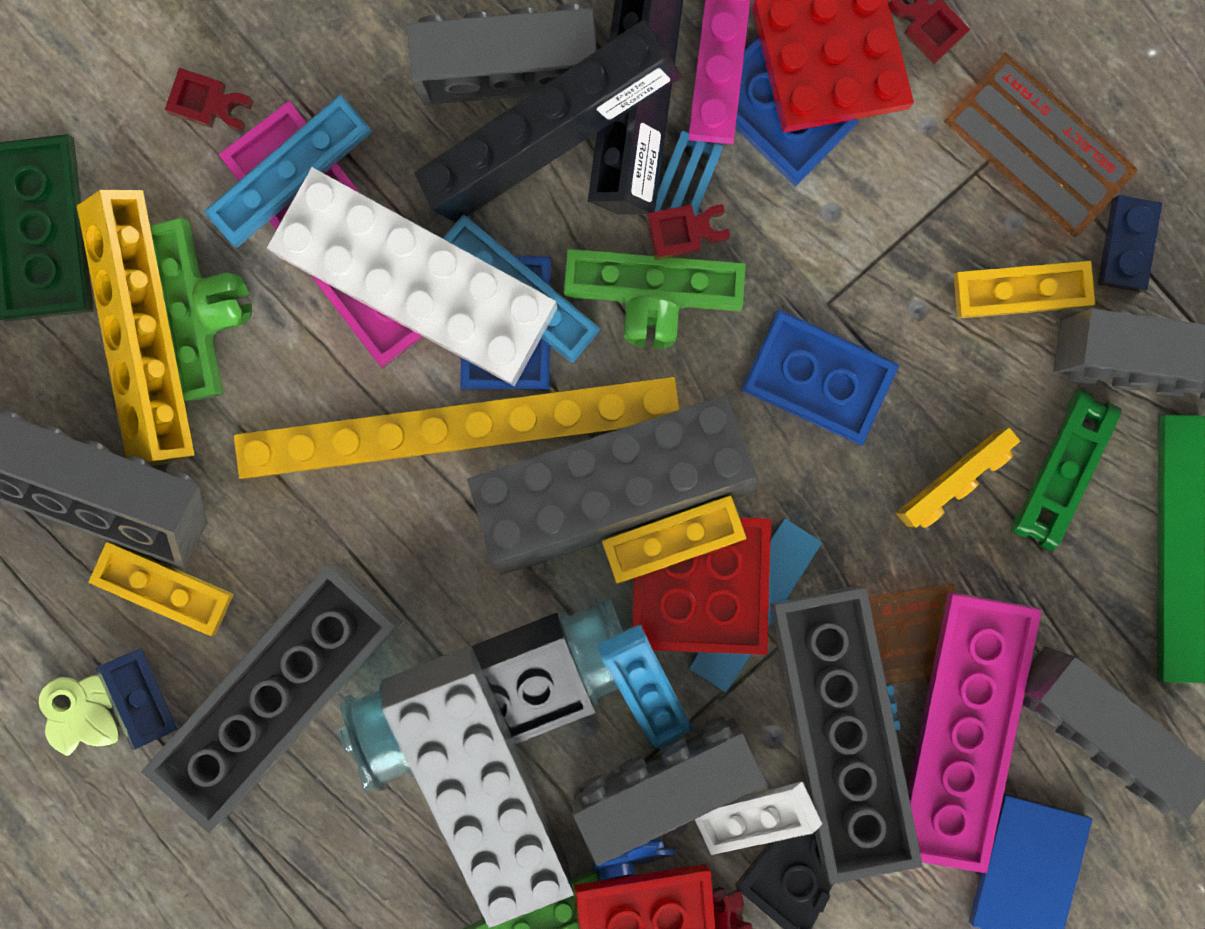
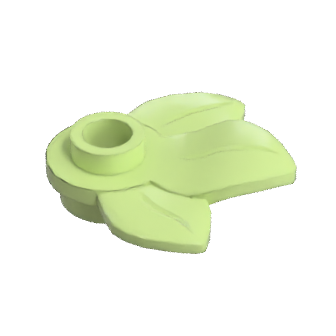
M98 674L88 676L80 681L68 677H60L51 680L43 687L38 703L42 714L47 718L45 727L46 738L55 750L68 756L76 749L80 741L92 746H106L118 741L117 724L113 714L109 711L112 705ZM61 694L66 695L70 698L71 704L65 708L58 707L54 703V697Z

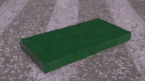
M69 134L0 142L1 321L9 322L93 312L89 267L77 205L81 203L75 143L74 138Z

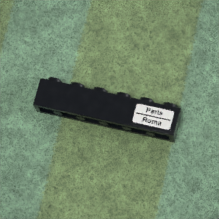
M615 0L609 42L644 19L662 39L675 63L683 0ZM672 84L597 132L587 202L618 215L655 212Z
M643 19L415 171L414 174L431 210L456 223L463 214L468 216L682 77L662 39Z

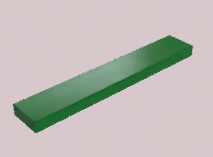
M1202 415L1158 416L1157 681L1163 683H1205V416Z

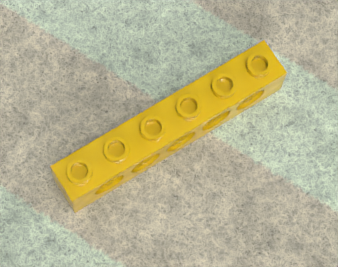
M99 190L78 204L77 210L126 459L128 456L139 457L152 466L173 463L194 456V449L143 190Z

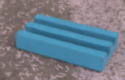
M682 130L657 192L655 212L661 211L687 146L694 150L670 209L681 207L701 154L704 153L709 155L710 158L691 203L694 216H696L723 146L689 140V133Z

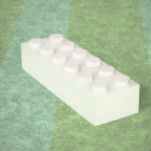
M311 167L267 247L268 250L279 258L514 387L557 310L556 301L313 167Z

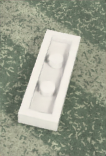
M803 782L742 796L695 819L711 855L811 834L823 825Z

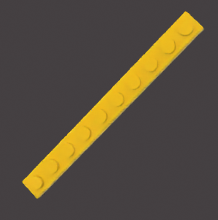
M675 377L235 434L234 442L239 479H248L614 431L679 410Z

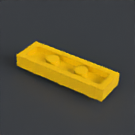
M1091 261L957 272L953 275L957 319L1089 308L1095 305Z
M1010 427L996 429L895 512V514L906 527L916 528L921 525L923 528L930 526L945 513L941 508L954 496L957 500L964 498L979 485V482L976 480L979 475L988 468L993 472L1005 465L1014 456L1010 450L1021 441Z
M730 495L602 540L616 584H620L746 540L747 538Z
M106 541L88 582L211 637L217 634L234 596L231 592L110 541Z

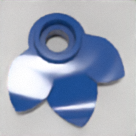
M655 838L599 866L594 863L593 870L594 872H599L600 881L636 875L635 865L647 864L677 855L673 849H658L664 848L663 840Z

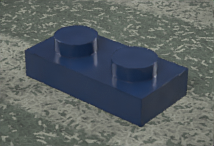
M1123 195L1112 198L1097 285L1136 292L1148 290L1162 202Z
M142 648L95 668L131 750H135L178 730Z

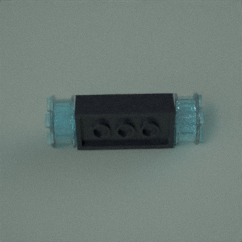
M597 597L595 606L568 616L565 611H561L559 618L558 613H554L471 646L515 744L596 713L594 705L595 707L600 705V697L619 690L597 649V645L623 633L611 598L602 601L601 597ZM382 682L380 683L379 691L359 699L353 695L345 696L343 703L340 705L345 726L339 728V736L348 755L354 753L356 757L359 777L364 788L367 791L374 789L380 792L386 789L387 781L407 773L415 777L382 711Z

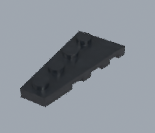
M814 832L769 842L735 883L737 890L742 891V894L783 929H812L819 913L824 911L831 896L829 892L833 884L830 885L822 871Z

